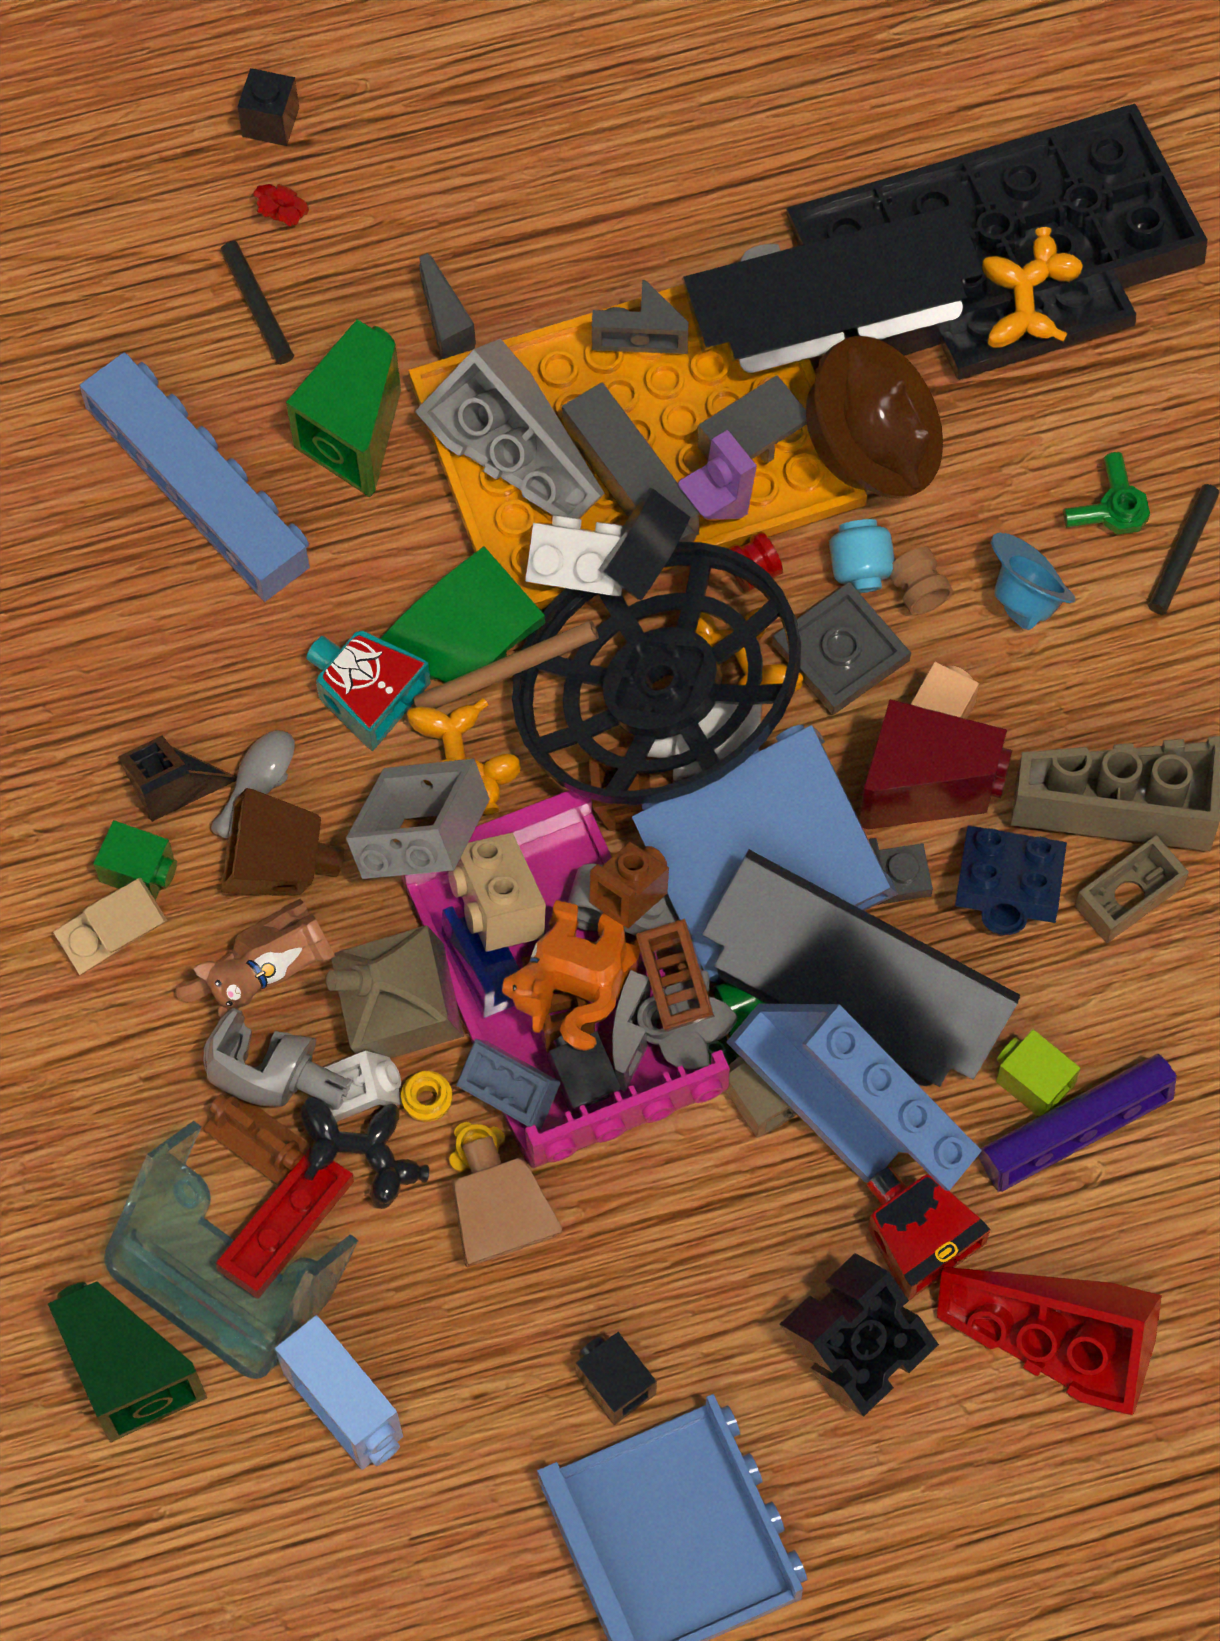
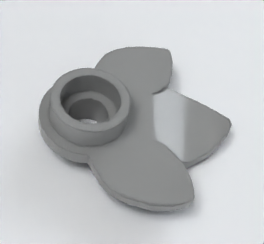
M702 970L708 991L710 983L709 973ZM691 979L666 987V996L694 987L693 981ZM653 996L645 1000L640 1006L636 1024L646 1029L647 1041L660 1046L665 1059L670 1064L676 1067L682 1065L686 1070H699L709 1066L707 1043L716 1042L726 1036L736 1024L737 1015L726 1003L709 997L715 1017L665 1032L664 1028L658 1029L656 1026L660 1014ZM696 997L670 1005L669 1007L671 1015L699 1007L700 1004Z

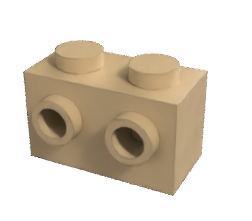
M513 832L469 842L455 870L448 871L453 895L456 898L462 896L464 900V914L470 933H478L486 952L541 939L544 936L546 904Z

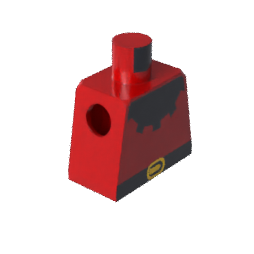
M887 1167L877 1173L866 1185L882 1205L870 1215L868 1229L900 1289L908 1300H911L941 1278V1272L944 1267H956L987 1244L991 1230L988 1225L954 1194L944 1190L929 1174L922 1176L907 1187L892 1167Z

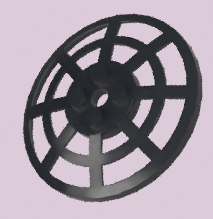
M678 542L664 567L691 566L686 593L658 595L628 606L622 594L621 596H612L565 588L543 612L545 624L527 637L521 650L557 635L566 621L586 602L598 594L611 617L597 628L599 638L581 646L573 660L557 656L514 675L512 703L515 723L524 745L541 769L558 784L583 797L610 804L639 805L663 802L693 793L720 780L744 763L767 740L782 719L794 694L801 666V639L797 619L783 590L766 570L750 558L725 547L702 542ZM711 568L726 571L746 580L762 592L769 601L746 621L740 613L728 604L713 597L705 596ZM681 610L676 627L657 628L644 633L638 623V620L659 612ZM701 612L722 620L734 630V632L712 648L703 637L695 633ZM779 617L785 628L789 649L784 681L780 684L760 685L762 681L763 660L760 644L756 637ZM621 631L627 643L616 653L608 668L590 665L601 647L616 633ZM744 647L748 661L746 685L722 684L720 664ZM538 671L566 679L563 691V708L568 727L541 737L536 729L533 710L534 687ZM666 675L673 676L669 686L662 690H652L654 682ZM582 683L602 687L608 710L583 721L580 710ZM773 704L756 730L736 750L720 760L714 750L738 730L750 713L753 705ZM714 705H738L728 721L714 735L707 739L698 723L708 715ZM618 725L635 736L625 757L618 756L604 749L592 737ZM681 734L690 750L668 758L646 760L655 739H664ZM578 743L582 750L595 761L617 771L606 789L587 785L574 779L559 767L549 753ZM695 761L698 762L703 770L685 780L662 787L628 790L638 773L650 774L670 771Z

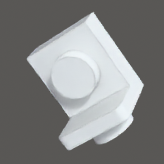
M365 1050L324 1067L344 1078L352 1079L350 1090L346 1097L342 1096L341 1099L344 1102L338 1110L325 1103L331 1110L336 1122L377 1105L387 1106L395 1104L398 1106L402 1104L399 1092L401 1086L400 1073L396 1065L387 1056Z

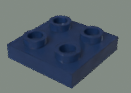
M968 825L955 906L981 910L982 922L986 928L1000 935H1012L1024 929L1027 919L1056 923L1067 842Z

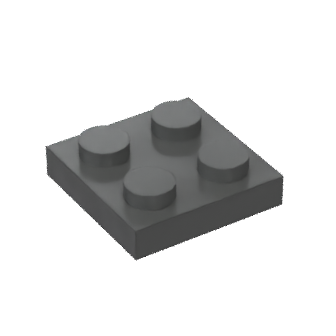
M850 582L797 619L801 639V666L799 672L804 678L803 681L832 715L839 712L910 661L911 652ZM783 628L773 636L772 645L788 662L789 649L785 628Z

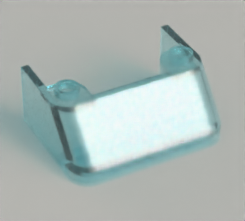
M193 1121L146 1155L105 1250V1264L110 1275L118 1283L242 1375L252 1379H259L266 1376L279 1365L275 1348L314 1316L318 1315L331 1299L359 1240L349 1235L318 1261L311 1258L297 1259L287 1267L283 1275L279 1273L259 1299L218 1272L216 1262L234 1239L204 1218L211 1202L210 1190L204 1179L185 1165L202 1127Z

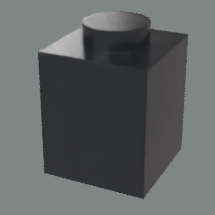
M250 68L237 106L243 137L283 146L288 145L299 111L295 77Z
M597 1031L590 1034L597 1041L593 1049L587 1051L577 1050L567 1044L563 1037L560 1036L554 1040L556 1048L550 1050L547 1055V1060L555 1079L561 1082L559 1088L571 1114L579 1111V1107L585 1105L587 1108L613 1097L614 1092H620L621 1090L619 1081Z
M619 1332L607 1340L603 1335L589 1342L579 1352L578 1355L581 1359L576 1362V1376L614 1425L656 1395L657 1381Z

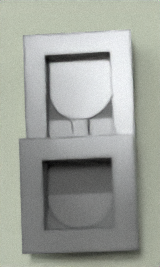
M632 970L623 986L613 1028L614 1072L621 1090L625 1092L647 1050L646 1029L637 1026L636 1019L640 1006L645 1000L650 998L649 977Z

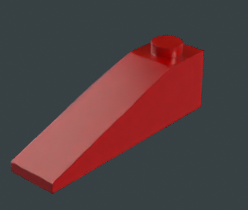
M944 1267L941 1272L937 1318L989 1349L999 1347L1025 1363L1023 1368L1037 1377L1040 1373H1043L1068 1388L1066 1394L1078 1401L1133 1416L1156 1342L1162 1295L1111 1282Z

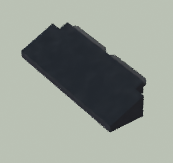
M956 204L684 276L682 280L701 351H709L714 346L728 343L732 361H739L743 371L756 373L826 354L832 346L845 339L843 332L856 329L858 336L883 339L954 320L962 312L961 301L967 298L961 280L966 279L967 282L976 280L984 273L960 206Z
M750 849L746 852L714 904L702 934L723 946L714 967L718 968L717 972L722 980L767 1004H840L884 1051L921 1086L935 1084L940 1087L951 1068L974 1080L1020 998V994Z

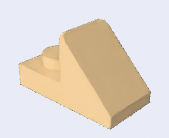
M138 878L83 910L84 913L53 933L77 972L81 975L168 920L142 878Z

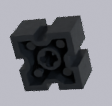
M854 1253L825 1281L830 1288V1292L821 1301L809 1296L780 1323V1326L797 1350L815 1362L810 1368L828 1394L864 1417L894 1388L888 1378L898 1368L910 1373L939 1344L920 1316L903 1307L909 1300L890 1272Z

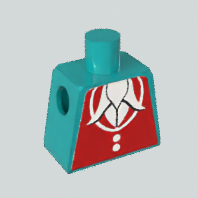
M364 631L355 632L342 648L325 636H321L312 644L306 657L309 662L322 670L316 680L318 696L322 703L371 751L376 749L414 704V696L423 693L431 683L428 662Z

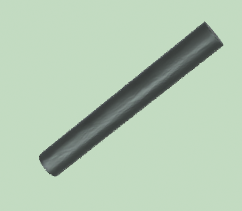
M227 242L221 247V252L277 364L288 363L293 359L294 354L238 242Z
M1209 484L1202 485L1148 605L1149 609L1157 614L1163 615L1167 613L1220 494V491L1215 486Z

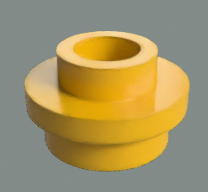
M421 1071L413 1074L406 1080L401 1090V1101L404 1110L410 1117L418 1121L431 1122L438 1120L448 1112L452 1104L453 1095L449 1082L444 1076L433 1071ZM424 1091H431L437 1097L432 1104L424 1105L417 1100L418 1096Z

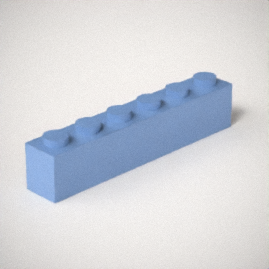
M123 352L79 385L85 408L258 596L266 602L310 568L306 549L309 547L307 538L295 524L291 523L287 526L277 516L279 511L275 503L264 491L261 490L256 493L247 484L248 477L245 471L233 458L226 461L217 451L218 445L206 428L199 426L196 429L187 419L188 413L180 400L173 394L165 396L157 387L159 383L151 369L143 362L137 365Z

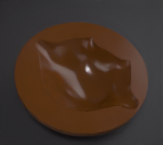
M853 336L838 342L819 360V367L815 369L817 371L815 382L809 391L806 402L807 427L817 454L833 475L853 488L869 490L877 495L891 499L907 498L921 492L935 478L943 453V433L940 416L927 384L912 363L898 350L884 341L869 336Z

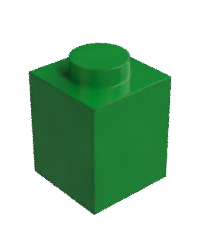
M113 820L93 863L99 882L120 889L136 879L142 878L155 900L161 887H169L177 868V860L174 859L169 839Z

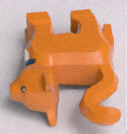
M556 900L549 922L550 930L535 944L529 964L504 978L502 992L513 999L518 1010L532 1016V1028L536 1033H539L544 1026L555 989L593 1002L573 1009L562 1020L560 1027L562 1037L567 1044L577 1050L587 1051L593 1049L597 1041L592 1035L581 1031V1027L600 1022L611 1013L630 971L637 972L643 957L638 940L627 943L624 926L605 913L600 916L597 935L600 938L596 942L576 937V929L579 923L578 905Z

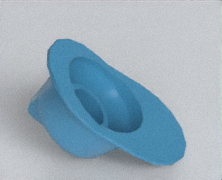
M997 533L992 536L991 545L1002 563L995 585V596L1004 605L1008 616L1022 629L1030 630L1039 621L1048 620L1063 602H1075L1074 594L1064 585L1054 567L1037 549L1010 534Z

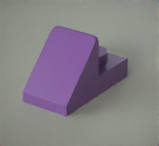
M726 430L711 440L707 465L681 479L678 482V486L704 518L741 519L748 514L757 465L732 434Z

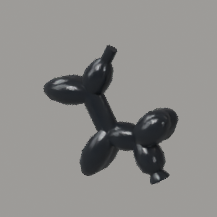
M308 1097L302 1105L301 1119L305 1130L314 1141L309 1153L308 1161L310 1165L304 1174L306 1179L313 1180L319 1170H323L332 1164L338 1152L365 1154L368 1164L377 1173L371 1183L370 1197L373 1205L379 1209H385L393 1203L400 1192L401 1184H414L418 1180L423 1183L428 1181V1165L425 1164L420 1167L413 1160H395L391 1149L386 1145L395 1132L399 1121V1108L395 1104H389L381 1108L371 1118L365 1133L339 1131L331 1110L323 1101L315 1097Z

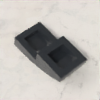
M650 488L622 526L625 533L598 570L636 599L642 601L672 555L691 517L656 490Z

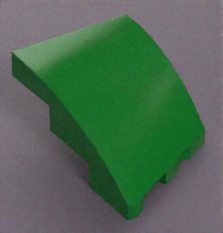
M483 546L427 591L380 639L428 662L430 680L438 679L446 683L507 657L509 649L545 624V615L486 547Z

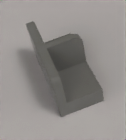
M776 375L699 424L698 449L708 460L711 440L728 430L751 459L759 455L765 463H769L774 459L775 444L807 424L806 409Z

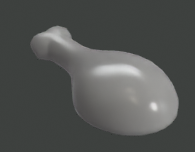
M282 730L268 732L257 739L247 750L239 766L234 791L221 814L212 822L211 830L213 833L222 838H228L233 802L245 788L267 794L274 787H278L286 781L288 777L286 770L289 767L295 749L294 738L288 732Z

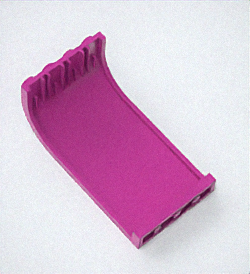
M571 790L476 826L469 842L513 832L546 904L544 935L550 930L549 922L552 917L555 901L559 900L568 903L578 868L585 864L604 865L612 858L592 814L591 799ZM448 871L400 875L421 925H427L444 944L458 1011L472 1044L475 1039L486 1040L555 1078L547 1060V1053L541 1033L533 1031L532 1016L518 1010L513 999L502 992L504 978L523 968L521 957L532 955L535 944L540 939L486 952L478 933L471 934L468 929L464 914V900L462 896L456 898L453 895ZM578 927L576 929V937L592 942H596L600 938L597 935L598 931H587ZM625 932L627 943L634 942L637 939L636 936ZM642 960L637 973L648 977L644 960ZM663 969L659 970L661 977L666 976ZM650 984V997H653L654 994ZM564 991L553 992V994L562 993ZM620 996L616 1000V1005L611 1013L604 1020L595 1023V1032L597 1031L613 1070V1028ZM574 1007V1008H570V1009H566V1010H561V1011L549 1013V1014H550V1015H554V1014H558V1013H562V1012L571 1011V1010L575 1009V1007ZM660 1017L656 1024L658 1029L663 1028ZM647 1041V1050L626 1092L622 1090L614 1092L613 1097L587 1108L585 1105L579 1107V1111L571 1114L560 1088H558L542 1129H537L535 1125L528 1127L504 1112L502 1113L524 1158L532 1168H536L548 1162L563 1160L576 1151L595 1143L615 1139L625 1131L642 1124L662 1120L674 1111L694 1103H703L717 1097L728 1089L730 1068L722 1050L712 1053L711 1065L709 1064V1066L699 1070H686L682 1065L676 1067L665 1059L660 1046Z

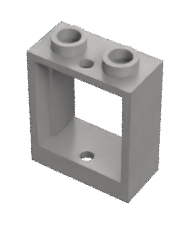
M475 759L389 767L382 770L346 837L362 879L455 870L490 800ZM423 780L430 781L432 786L426 785ZM438 816L434 825L400 828L405 819Z

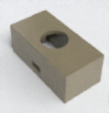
M1156 835L1079 891L1075 907L1102 939L1109 943L1185 886L1189 871ZM1134 883L1138 885L1144 892V900L1131 909L1122 907L1115 898V891L1121 884Z

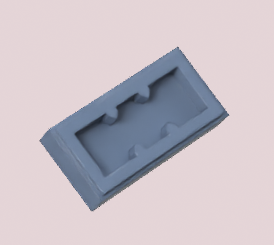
M475 1039L456 1086L528 1127L535 1125L537 1129H542L561 1082L488 1041Z

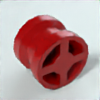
M762 531L750 536L747 544L743 546L735 544L728 548L750 558L766 570L772 578L783 573L779 555L770 539ZM733 575L746 592L755 588L746 580Z

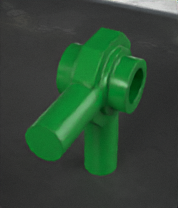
M1120 452L1109 453L1104 457L1110 489L1101 499L1100 504L1064 508L1063 517L1066 528L1103 523L1106 528L1119 535L1140 532L1148 522L1150 510L1146 494L1129 485L1123 454Z

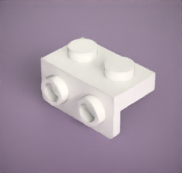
M553 515L552 524L533 523L526 582L621 596L622 587L598 569L625 533L622 525L596 522L595 531L581 529L582 519Z

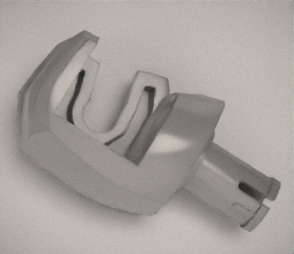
M235 1008L229 1010L220 1019L206 1041L203 1062L209 1082L222 1091L252 1104L274 1107L285 1106L297 1090H300L338 1110L344 1102L341 1099L342 1096H347L352 1084V1079L344 1078L312 1062V1055L316 1046V1039L313 1037L275 1031L261 1065L253 1068L246 1065L245 1061L249 1054L252 1030L245 1027L242 1011Z

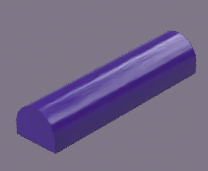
M1155 1054L981 1147L982 1151L979 1154L982 1166L996 1190L1003 1192L1172 1101L1175 1094L1177 1075L1160 1054Z

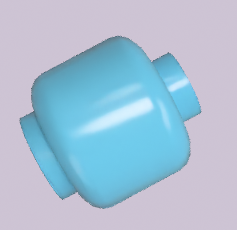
M875 519L855 520L839 525V532L829 540L833 574L836 581L844 585L850 582L859 593H868L882 589L881 581L890 577L893 570L892 562L895 561L892 536L889 530L878 526Z

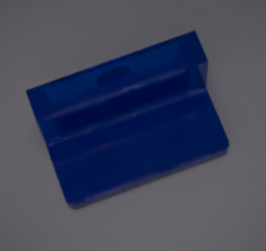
M453 906L443 909L441 935L483 1018L515 1006L513 999L502 992L504 978L520 970L509 947L486 952L478 933H470L465 916L458 918Z

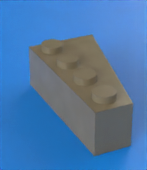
M1220 736L1208 737L1207 742L1185 744L1184 739L1164 740L1162 746L1134 748L1133 743L1114 744L1112 750L1089 752L1087 747L1022 752L1015 782L1011 825L1143 843L1157 835L1166 846L1211 851L1220 822Z

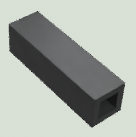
M603 382L562 405V423L565 430L628 518L647 491L653 488L691 517L679 542H694L696 536L699 535L700 513L679 488L677 481Z

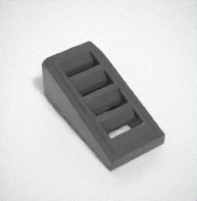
M428 253L420 256L421 283L440 356L442 359L475 349L476 339L473 321L433 257Z

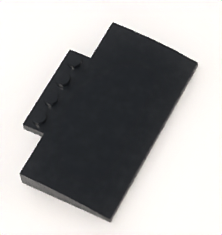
M1135 103L786 208L787 218L797 244L801 246L959 204L981 268L983 260L989 256L1009 259L1023 268L1027 263L1036 260L1033 253V243L1038 236L1035 234V230L1040 227L1051 228L1050 237L1055 240L1057 254L1068 253L1074 255L1083 264L1079 277L1070 282L1058 281L1048 276L1042 283L1033 287L1035 311L1047 315L1055 323L1056 328L1068 333L1064 342L1054 337L1038 338L1026 331L1018 340L1004 347L993 348L988 345L987 339L992 327L1001 318L1016 312L1014 289H1007L995 284L985 274L976 280L968 282L966 279L961 280L967 298L961 301L962 312L956 319L879 339L894 347L904 356L941 344L957 380L1135 326L1136 312L1123 288L1205 264L1208 242ZM856 329L843 332L845 339L858 336Z

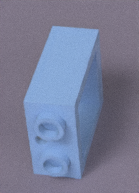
M318 1315L314 1316L275 1348L283 1375L361 1470L371 1463L375 1466L383 1464L400 1448L398 1441L403 1438V1433L396 1409Z

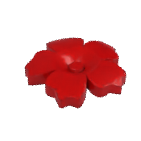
M266 184L257 186L254 190L253 196L258 198L256 203L258 206L257 212L261 213L264 217H271L273 220L284 222L290 227L291 225H297L299 219L308 214L309 208L307 203L300 197H297L295 191L286 186L277 184L275 187L274 185Z

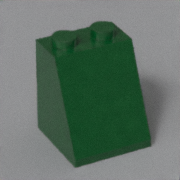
M96 1281L89 1285L85 1282L70 1285L57 1294L58 1299L48 1303L90 1403L110 1443L207 1399L192 1361L99 1282Z

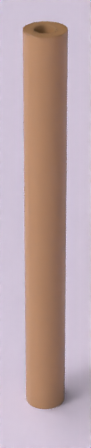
M590 620L414 696L416 707L423 706L436 709L599 638L597 629Z

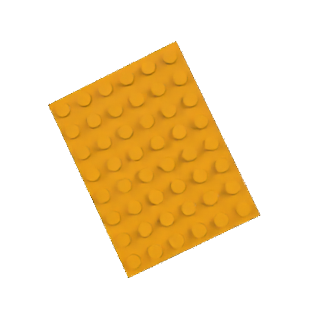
M684 284L659 291L658 293L688 321V354L592 350V313L502 340L532 374L561 423L562 405L603 382L677 483L708 463L707 458L698 449L699 424L776 375L806 409L807 397L816 378L809 358L756 373H747L742 370L739 361H732L728 343L714 346L711 350L702 352ZM641 297L608 308L620 307L629 311L641 312ZM473 350L408 370L409 380L419 406ZM806 424L775 444L774 459L769 463H765L759 455L752 459L757 467L748 514L741 519H706L700 514L699 535L696 536L694 542H702L725 548L735 544L741 546L749 542L750 536L760 531L769 537L866 506L867 495L865 490L853 488L831 473L817 454ZM428 427L474 552L485 546L540 610L547 608L565 588L526 582L525 580L533 523L552 524L553 515L523 497L520 489L501 477L495 479L483 471L485 467L465 454L458 456L447 449ZM583 457L605 494L580 518L582 519L581 529L595 531L596 522L623 526L628 516ZM676 566L664 567V568L662 569V571H663V570L670 569V568H673V567H676Z

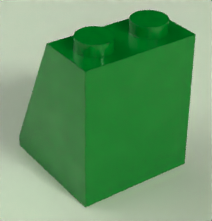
M356 319L286 401L294 448L368 497H371L376 491L401 393L396 344L394 339L384 329L378 326L371 328Z

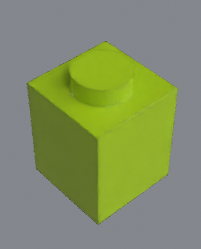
M1033 1029L1022 1042L1015 1037L1002 1050L997 1058V1062L1001 1065L996 1082L1039 1117L1054 1109L1076 1085L1081 1067Z

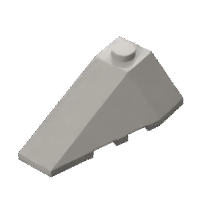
M501 339L475 348L415 411L447 449L458 456L465 454L485 467L483 470L485 473L495 479L501 477L522 491L523 497L551 515L580 519L605 494L532 374Z

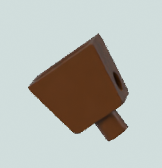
M245 788L233 802L221 892L228 894L301 895L312 884L315 872L336 877L339 875L344 859V848L319 842L321 817L318 814L254 789Z

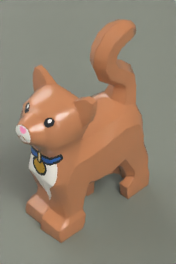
M298 899L290 903L286 908L272 914L236 937L233 950L217 962L207 961L194 967L196 975L199 977L192 981H183L176 986V996L183 1002L189 1003L212 992L219 1003L218 1015L222 1018L232 1008L239 1010L240 1007L249 1005L258 990L273 987L287 980L308 964L316 960L326 961L335 957V954L316 918L312 914L309 915L303 901Z

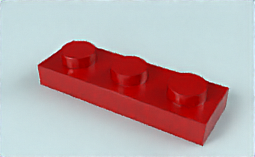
M310 1149L216 1262L218 1272L257 1299L262 1296L354 1182L353 1173L335 1161L325 1169L319 1170L313 1180L306 1179L304 1174L310 1165L308 1161Z

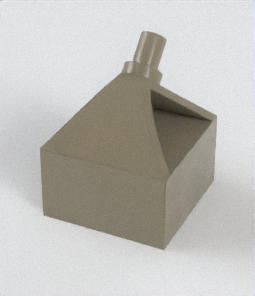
M427 925L334 953L335 957L331 958L334 970L328 972L326 984L330 991L339 992L350 1048L356 1054L366 1050L394 1058L464 1037L444 944Z

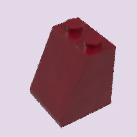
M890 699L864 786L860 814L862 828L869 830L987 813L991 797H1002L1013 750L1004 748L1007 729Z

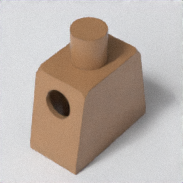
M492 1136L478 1139L463 1146L472 1174L454 1180L452 1186L463 1256L467 1268L561 1235L563 1232L561 1225L523 1157L501 1164Z

